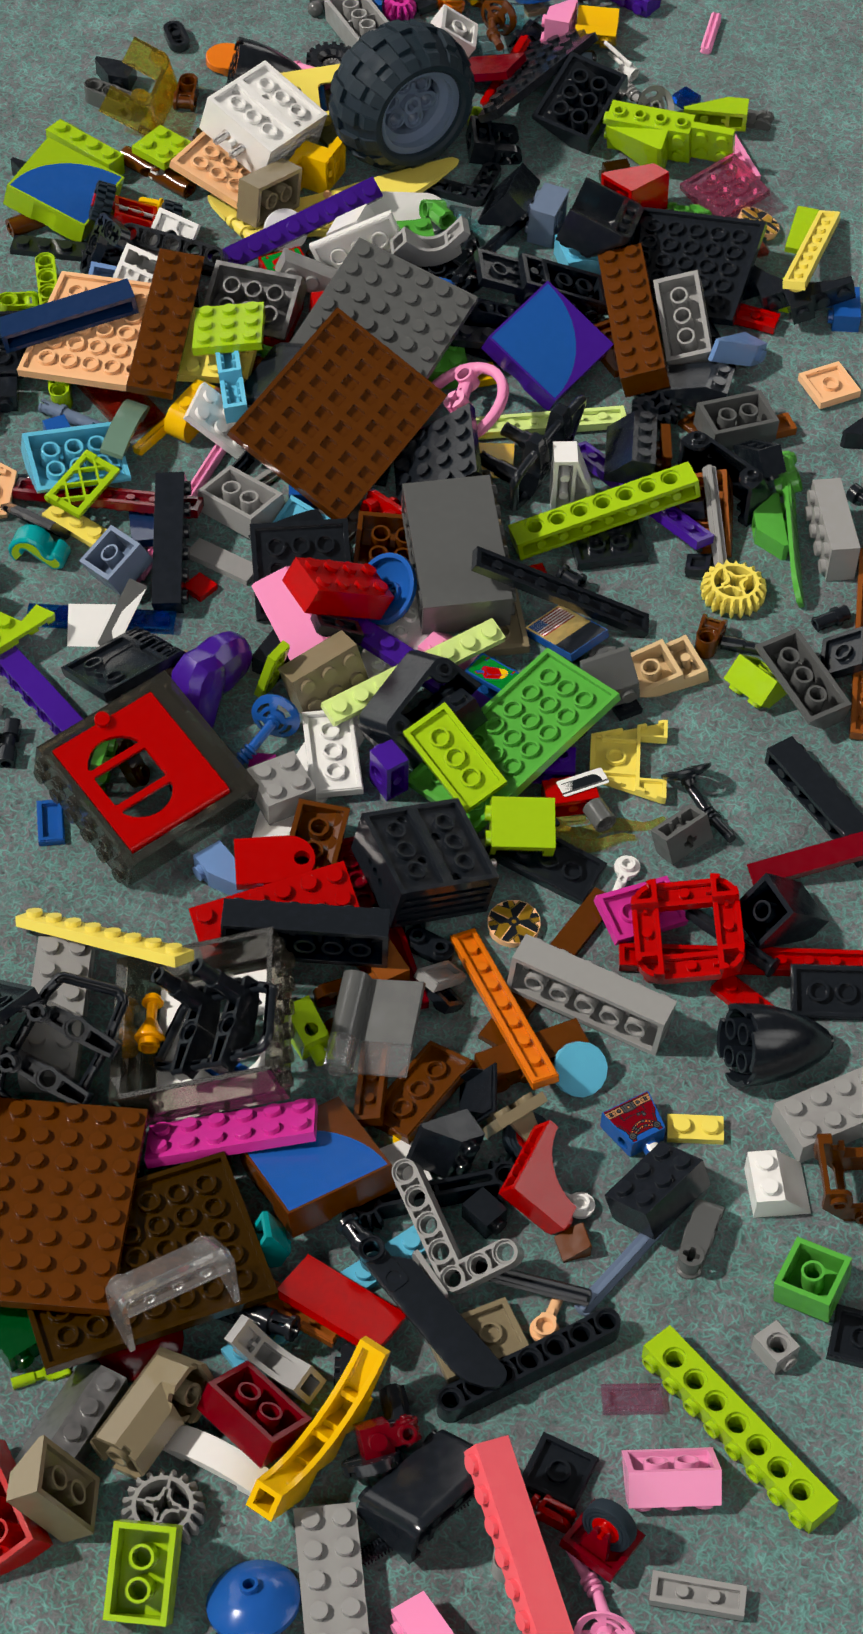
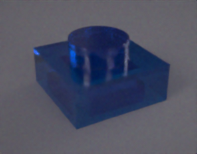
M686 86L672 95L674 104L683 110L684 106L701 102V95Z

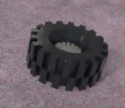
M333 41L332 44L323 42L322 46L317 44L315 48L312 47L310 52H307L306 65L322 67L341 64L342 57L352 47L349 45L345 47L344 43L337 45Z

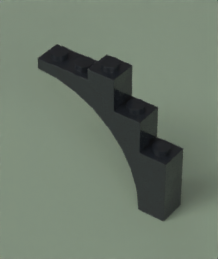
M754 265L742 301L758 296L761 306L765 310L773 312L787 307L793 324L796 325L816 318L815 311L856 298L854 281L851 276L831 281L809 282L805 291L792 292L789 289H783L782 278L771 275Z

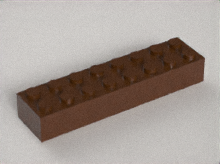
M641 243L598 254L619 376L625 398L671 387L647 264Z

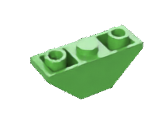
M774 493L754 510L751 528L754 544L778 559L786 560L787 552H789V542L787 538V520L783 518L785 516L784 503L780 502L779 493Z

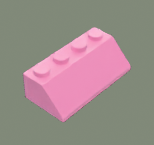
M288 566L253 583L252 588L280 642L284 640L290 645L287 656L291 661L330 636L323 637L316 633L310 619L312 614L304 613L282 581L290 567Z

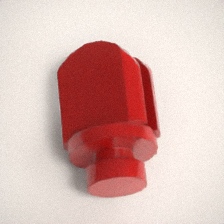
M535 1493L530 1501L533 1511L537 1512L535 1517L538 1522L541 1521L564 1534L572 1527L571 1523L577 1517V1513L572 1508L553 1499L548 1494L541 1500V1496Z

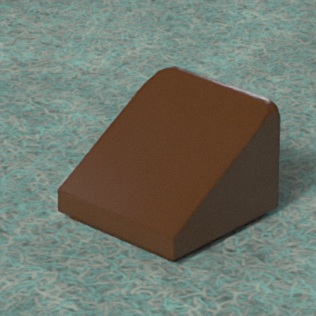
M583 1223L576 1224L554 1236L563 1263L591 1256L592 1245Z

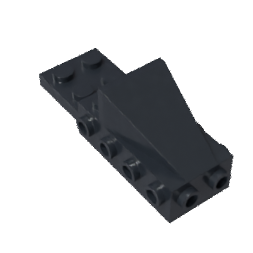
M477 248L474 253L478 284L486 288L503 291L507 294H514L515 302L520 305L525 303L543 284L549 281L591 323H597L606 312L607 304L602 276L525 253H521L518 259Z

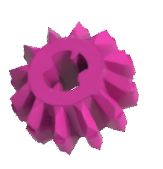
M384 0L382 11L384 16L390 19V21H403L414 18L417 6L414 0Z

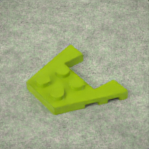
M37 604L22 621L0 612V655L17 645L22 637L38 632V627L45 623L51 624L56 620L55 613Z

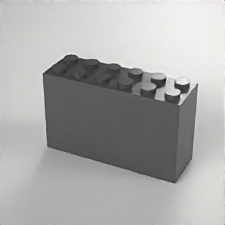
M490 475L402 484L401 513L409 561L414 567L417 578L415 596L422 635L431 634L432 632L442 633L469 630L491 618L494 619L498 626L510 625L511 615H515L516 589L471 571L472 554L477 546L509 558L508 547L503 545L502 541L505 539L504 526L499 525L498 520L501 519L500 505H495V499H497L496 484H491Z

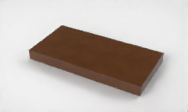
M430 1040L388 1087L383 1125L374 1127L410 1144L414 1140L420 1124L428 1122L464 1082L460 1076L471 1068H476L475 1062Z

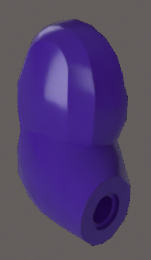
M227 631L208 637L196 648L183 654L172 670L171 694L177 723L182 729L195 734H207L213 730L222 695L231 690L244 677L251 665V647L243 636L236 632Z

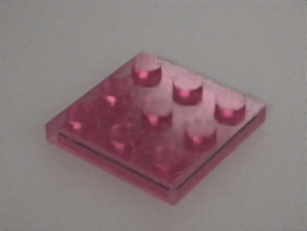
M734 153L680 183V190L694 204L712 212L711 215L734 217L741 212L742 208L751 207L770 196V191L765 184Z

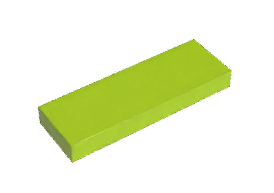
M803 206L797 207L784 252L797 254L819 211L818 209Z
M284 640L266 659L254 695L257 697L266 695L278 681L280 675L278 668L284 665L290 649V645Z

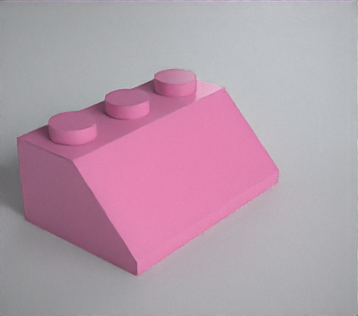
M713 1447L621 1450L625 1496L629 1509L633 1508L636 1511L646 1512L652 1508L664 1507L667 1510L676 1511L683 1507L695 1506L698 1509L707 1510L713 1508V1506L722 1505V1469Z

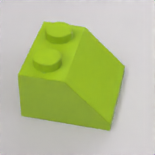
M739 654L723 678L730 683L729 688L739 695L743 693L749 697L747 701L758 709L761 707L770 708L787 694L766 663L756 657Z

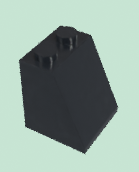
M765 873L740 898L743 928L759 949L807 940L814 937L829 922L801 882Z

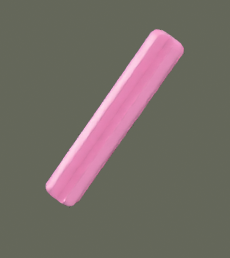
M713 12L710 16L701 44L700 52L702 54H711L721 23L722 15L720 13Z

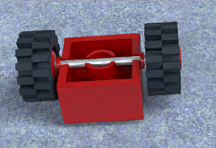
M100 180L97 182L90 205L89 220L96 221L99 214L103 212L113 215L123 225L135 223L151 228L157 214L156 206L115 195L116 185ZM164 199L162 203L163 209L182 216L183 204ZM136 229L130 231V240L136 237ZM170 231V232H169V233H171V234H175V235H176V232H175V231Z

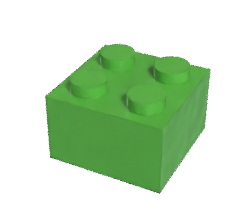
M797 1236L774 1282L773 1301L829 1323L851 1277L852 1258Z

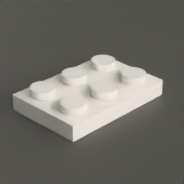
M203 382L199 385L183 419L231 456L238 459L245 449L227 436L229 430L236 422L226 424L222 395L206 382Z

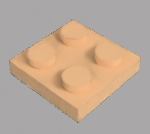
M839 361L799 373L798 381L819 409L859 398L861 394V389Z

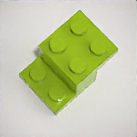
M159 125L132 145V153L165 171L167 168H170V161L191 141Z

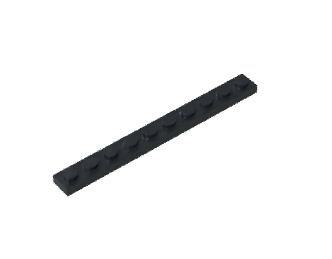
M14 235L10 254L36 257L40 253L49 252L54 255L55 259L81 262L88 242ZM110 244L107 245L101 263L117 266L124 249ZM213 256V263H216V260H220L221 256ZM203 266L201 275L212 276L214 268Z

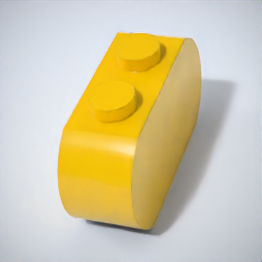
M195 379L169 407L164 422L166 434L183 442L190 443L200 432L183 418L199 385L205 381ZM206 382L209 386H211L213 389H215L217 392L221 394V389L219 387Z

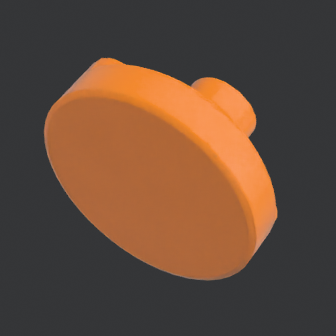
M220 43L209 48L206 52V66L216 73L228 76L230 62L232 61L233 54L236 53L234 50L235 44Z

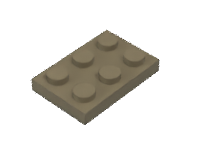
M506 1297L460 1314L498 1360L529 1345ZM430 1346L447 1384L459 1380L460 1378L449 1369Z

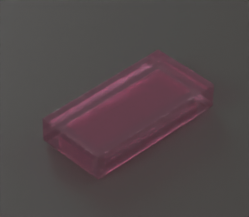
M661 1383L601 1384L602 1415L663 1414Z

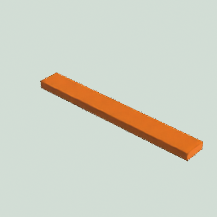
M472 928L450 935V941L532 1090L559 1082V1074L476 929Z

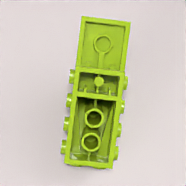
M617 100L612 101L609 111H606L604 114L603 124H606L604 139H607V148L623 152L640 166L655 163L665 169L668 160L689 163L691 157L730 164L734 160L735 129L696 122V115Z

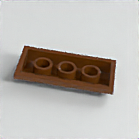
M299 798L290 835L300 837L312 846L315 853V869L337 863L351 808ZM305 856L295 859V862L298 864H306L309 861Z

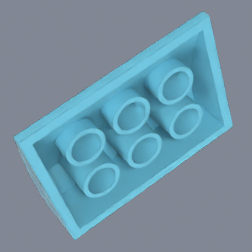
M111 422L22 433L21 453L26 471L37 494L49 492L85 450L93 452L98 457L120 469V473L111 483L131 481V474L125 456L120 460L100 453L101 445ZM86 460L81 467H90L93 464ZM105 470L98 471L100 479H104L108 474ZM95 471L81 473L83 481L96 480ZM78 473L74 474L67 483L79 482Z

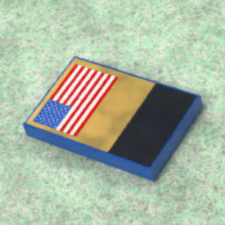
M559 605L525 626L529 638L572 662L609 637L608 629L575 611Z

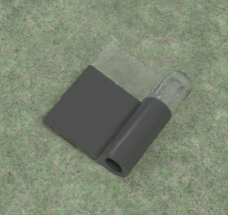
M345 970L341 980L323 1064L328 1073L338 1077H342L344 1074L407 1078L426 985L425 982L372 979L365 972Z

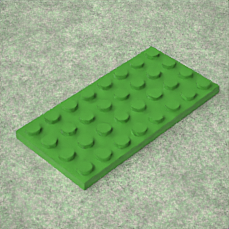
M547 647L481 708L488 721L471 733V736L507 780V785L492 796L517 797L621 700L619 693ZM421 763L409 774L408 786L430 802L453 799L425 764ZM492 796L467 813L477 834L489 823V821H485V805H490Z

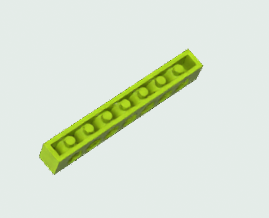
M689 462L675 465L508 525L511 542L521 561L701 497L699 480Z
M671 1325L643 1345L641 1358L646 1370L651 1374L656 1373L662 1379V1384L666 1391L671 1395L676 1394L683 1401V1407L686 1412L692 1417L697 1416L704 1423L703 1427L706 1433L713 1439L718 1438L725 1445L724 1449L727 1455L733 1461L739 1460L746 1467V1474L751 1481L756 1484L760 1482L764 1486L771 1502L776 1506L782 1505L789 1513L788 1517L796 1528H803L809 1534L836 1511L839 1500ZM675 1362L679 1364L680 1367L674 1368L669 1366L667 1363ZM694 1383L699 1385L700 1388L692 1389L688 1384ZM716 1405L720 1407L721 1410L713 1411L708 1406ZM738 1427L742 1432L734 1433L729 1428ZM759 1449L763 1452V1455H755L750 1450ZM779 1471L783 1473L785 1477H775L771 1472ZM793 1494H802L806 1497V1500H797Z

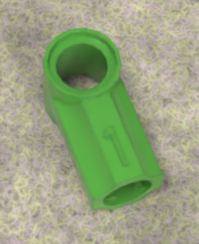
M421 200L419 215L422 219L430 218L442 230H446L456 221L453 212L447 208L445 200Z

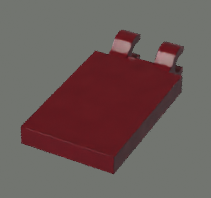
M524 52L474 56L469 61L475 82L508 80L527 59Z

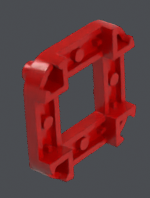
M710 873L709 879L656 883V878L646 881V885L637 890L634 896L632 895L631 910L636 964L646 982L674 984L718 980L740 973L745 961V942L740 896L737 886L721 878L718 873ZM713 907L717 950L663 955L659 912Z

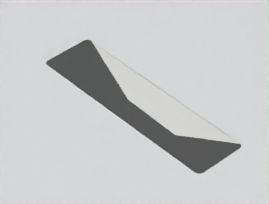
M133 579L128 580L98 641V645L101 646L125 633L147 588L146 585Z

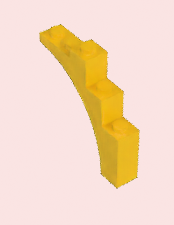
M367 1336L360 1339L348 1365L324 1405L284 1456L256 1480L246 1506L272 1522L305 1498L317 1472L334 1460L345 1435L354 1429L353 1424L364 1420L373 1401L371 1397L372 1392L391 1351Z

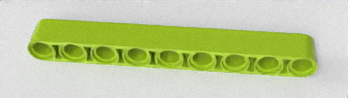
M49 252L40 253L35 258L39 305L48 302L59 279L55 257ZM48 380L51 401L59 405H68L70 409L73 406L71 384Z

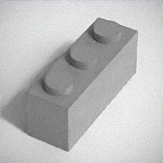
M286 248L283 249L275 265V271L302 276L307 286L306 291L310 293L324 291L338 270Z

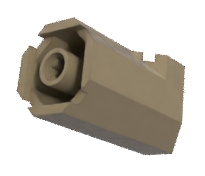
M160 1346L90 1440V1444L97 1455L104 1461L110 1457L115 1462L112 1468L130 1478L137 1480L138 1477H143L177 1429L185 1425L184 1422L196 1423L202 1416L197 1406L207 1383L214 1379L208 1366L203 1362Z

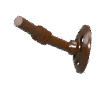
M485 0L481 7V16L488 28L486 35L490 42L495 45L496 49L501 51L504 49V44L500 37L501 35H509L514 31L517 24V16L514 8L507 0ZM491 3L500 4L502 8L497 5L491 6ZM485 10L488 11V13H487L488 22H487V19H486V16H485ZM506 13H508L509 18H510V24H509V25L505 24V22H506L505 14H506Z

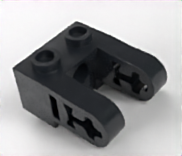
M470 116L465 135L469 163L484 165L487 162H496L499 165H519L522 162L520 147L512 145L519 141V133L515 125L492 121L481 124L478 116Z

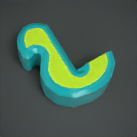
M30 524L18 528L8 547L9 554L14 560H17L25 551H28L51 569L57 570L65 566L71 554L70 546L63 539H58L55 542L50 533L43 527Z

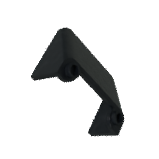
M280 342L271 348L244 382L248 409L304 344Z

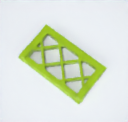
M85 450L52 489L47 492L44 499L55 507L57 506L80 519L117 477L120 469L98 457L93 452ZM86 460L93 464L90 467H81ZM105 470L108 474L104 479H100L98 471ZM95 471L96 480L83 481L81 473ZM78 473L79 482L67 483L74 474ZM97 485L90 494H86L84 486ZM81 487L83 495L69 496L67 488ZM60 489H64L66 497L60 498L56 494ZM84 500L78 508L71 504L74 501Z

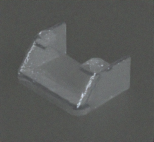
M200 1236L186 1246L125 1274L115 1275L109 1280L105 1292L110 1315L130 1352L136 1349L129 1318L204 1283L221 1277L234 1302L240 1301L235 1260L229 1249L213 1236Z

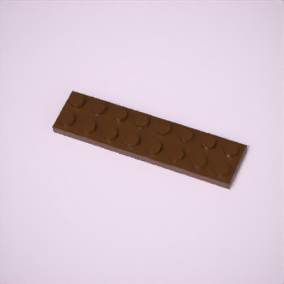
M159 249L126 384V392L169 400L173 399L205 256Z

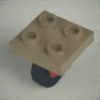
M543 1091L533 1096L532 1092L522 1096L511 1105L504 1107L487 1118L488 1125L482 1128L487 1139L502 1130V1143L505 1151L511 1157L513 1156L515 1160L533 1127L547 1121L543 1116L533 1112L548 1101Z

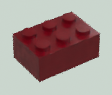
M248 1360L208 1382L197 1406V1409L259 1468H263L284 1455L298 1440L312 1420Z

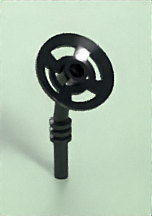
M711 763L695 765L661 775L662 779L681 781V785L685 786L695 805L708 814L710 826L712 825L728 843L736 839V835L720 819V814L712 805L706 803L694 784L697 782L696 777L711 767Z

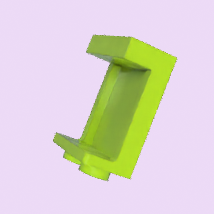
M491 797L490 805H485V821H489V830H485V846H490V854H495L497 850L542 851V856L553 857L556 849L555 798Z

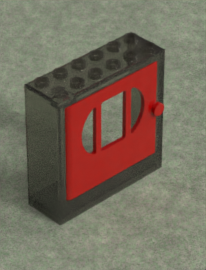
M165 670L36 747L34 777L39 784H44L47 787L53 802L59 803L62 806L68 821L77 825L83 840L88 844L91 843L96 849L95 852L102 863L108 864L114 879L118 883L122 882L127 888L254 807L259 789L257 782ZM117 738L138 742L92 771L88 770L90 755L103 742ZM142 750L147 751L165 776L120 804L115 805L95 779ZM166 785H172L171 799L158 813L147 817H133L123 814V812Z

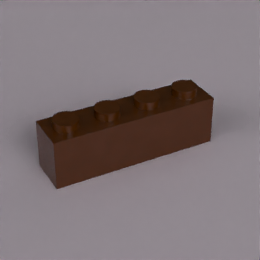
M577 1018L535 1032L552 1064H554L558 1050L564 1045L575 1041L590 1043ZM507 1043L475 1053L474 1062L478 1069H486L493 1063H497V1093L506 1091L510 1085L518 1082L523 1084L529 1083Z

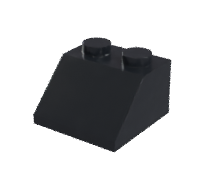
M468 1109L461 1110L420 1124L406 1159L418 1163L423 1170L445 1178L456 1174L462 1175L471 1169L472 1162L480 1150L485 1133Z

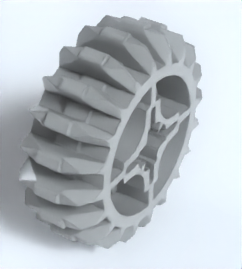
M162 1468L159 1470V1476L155 1477L152 1472L148 1471V1480L146 1481L138 1477L136 1480L137 1487L129 1486L127 1490L129 1497H123L122 1504L125 1508L121 1510V1518L141 1521L138 1517V1512L145 1513L146 1517L152 1518L153 1522L183 1525L182 1541L190 1545V1534L198 1536L200 1533L198 1525H203L205 1522L202 1514L206 1512V1506L202 1502L204 1500L203 1493L197 1491V1483L195 1481L188 1483L189 1478L186 1473L177 1478V1471L175 1469L170 1472L169 1476L165 1475V1471ZM161 1492L158 1496L149 1497L154 1493ZM177 1493L182 1496L188 1503L189 1509L182 1508L181 1504L174 1502L173 1494ZM166 1503H168V1509H165L164 1512L161 1513V1517L159 1520L158 1512H162L163 1508L166 1506Z

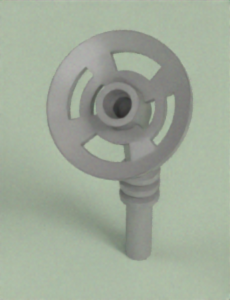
M628 82L626 96L629 100H633L638 105L665 109V103L662 99L664 96L667 110L674 111L672 95L666 88L652 85L645 88L640 94L634 84ZM657 91L655 96L646 98L645 95L648 92Z

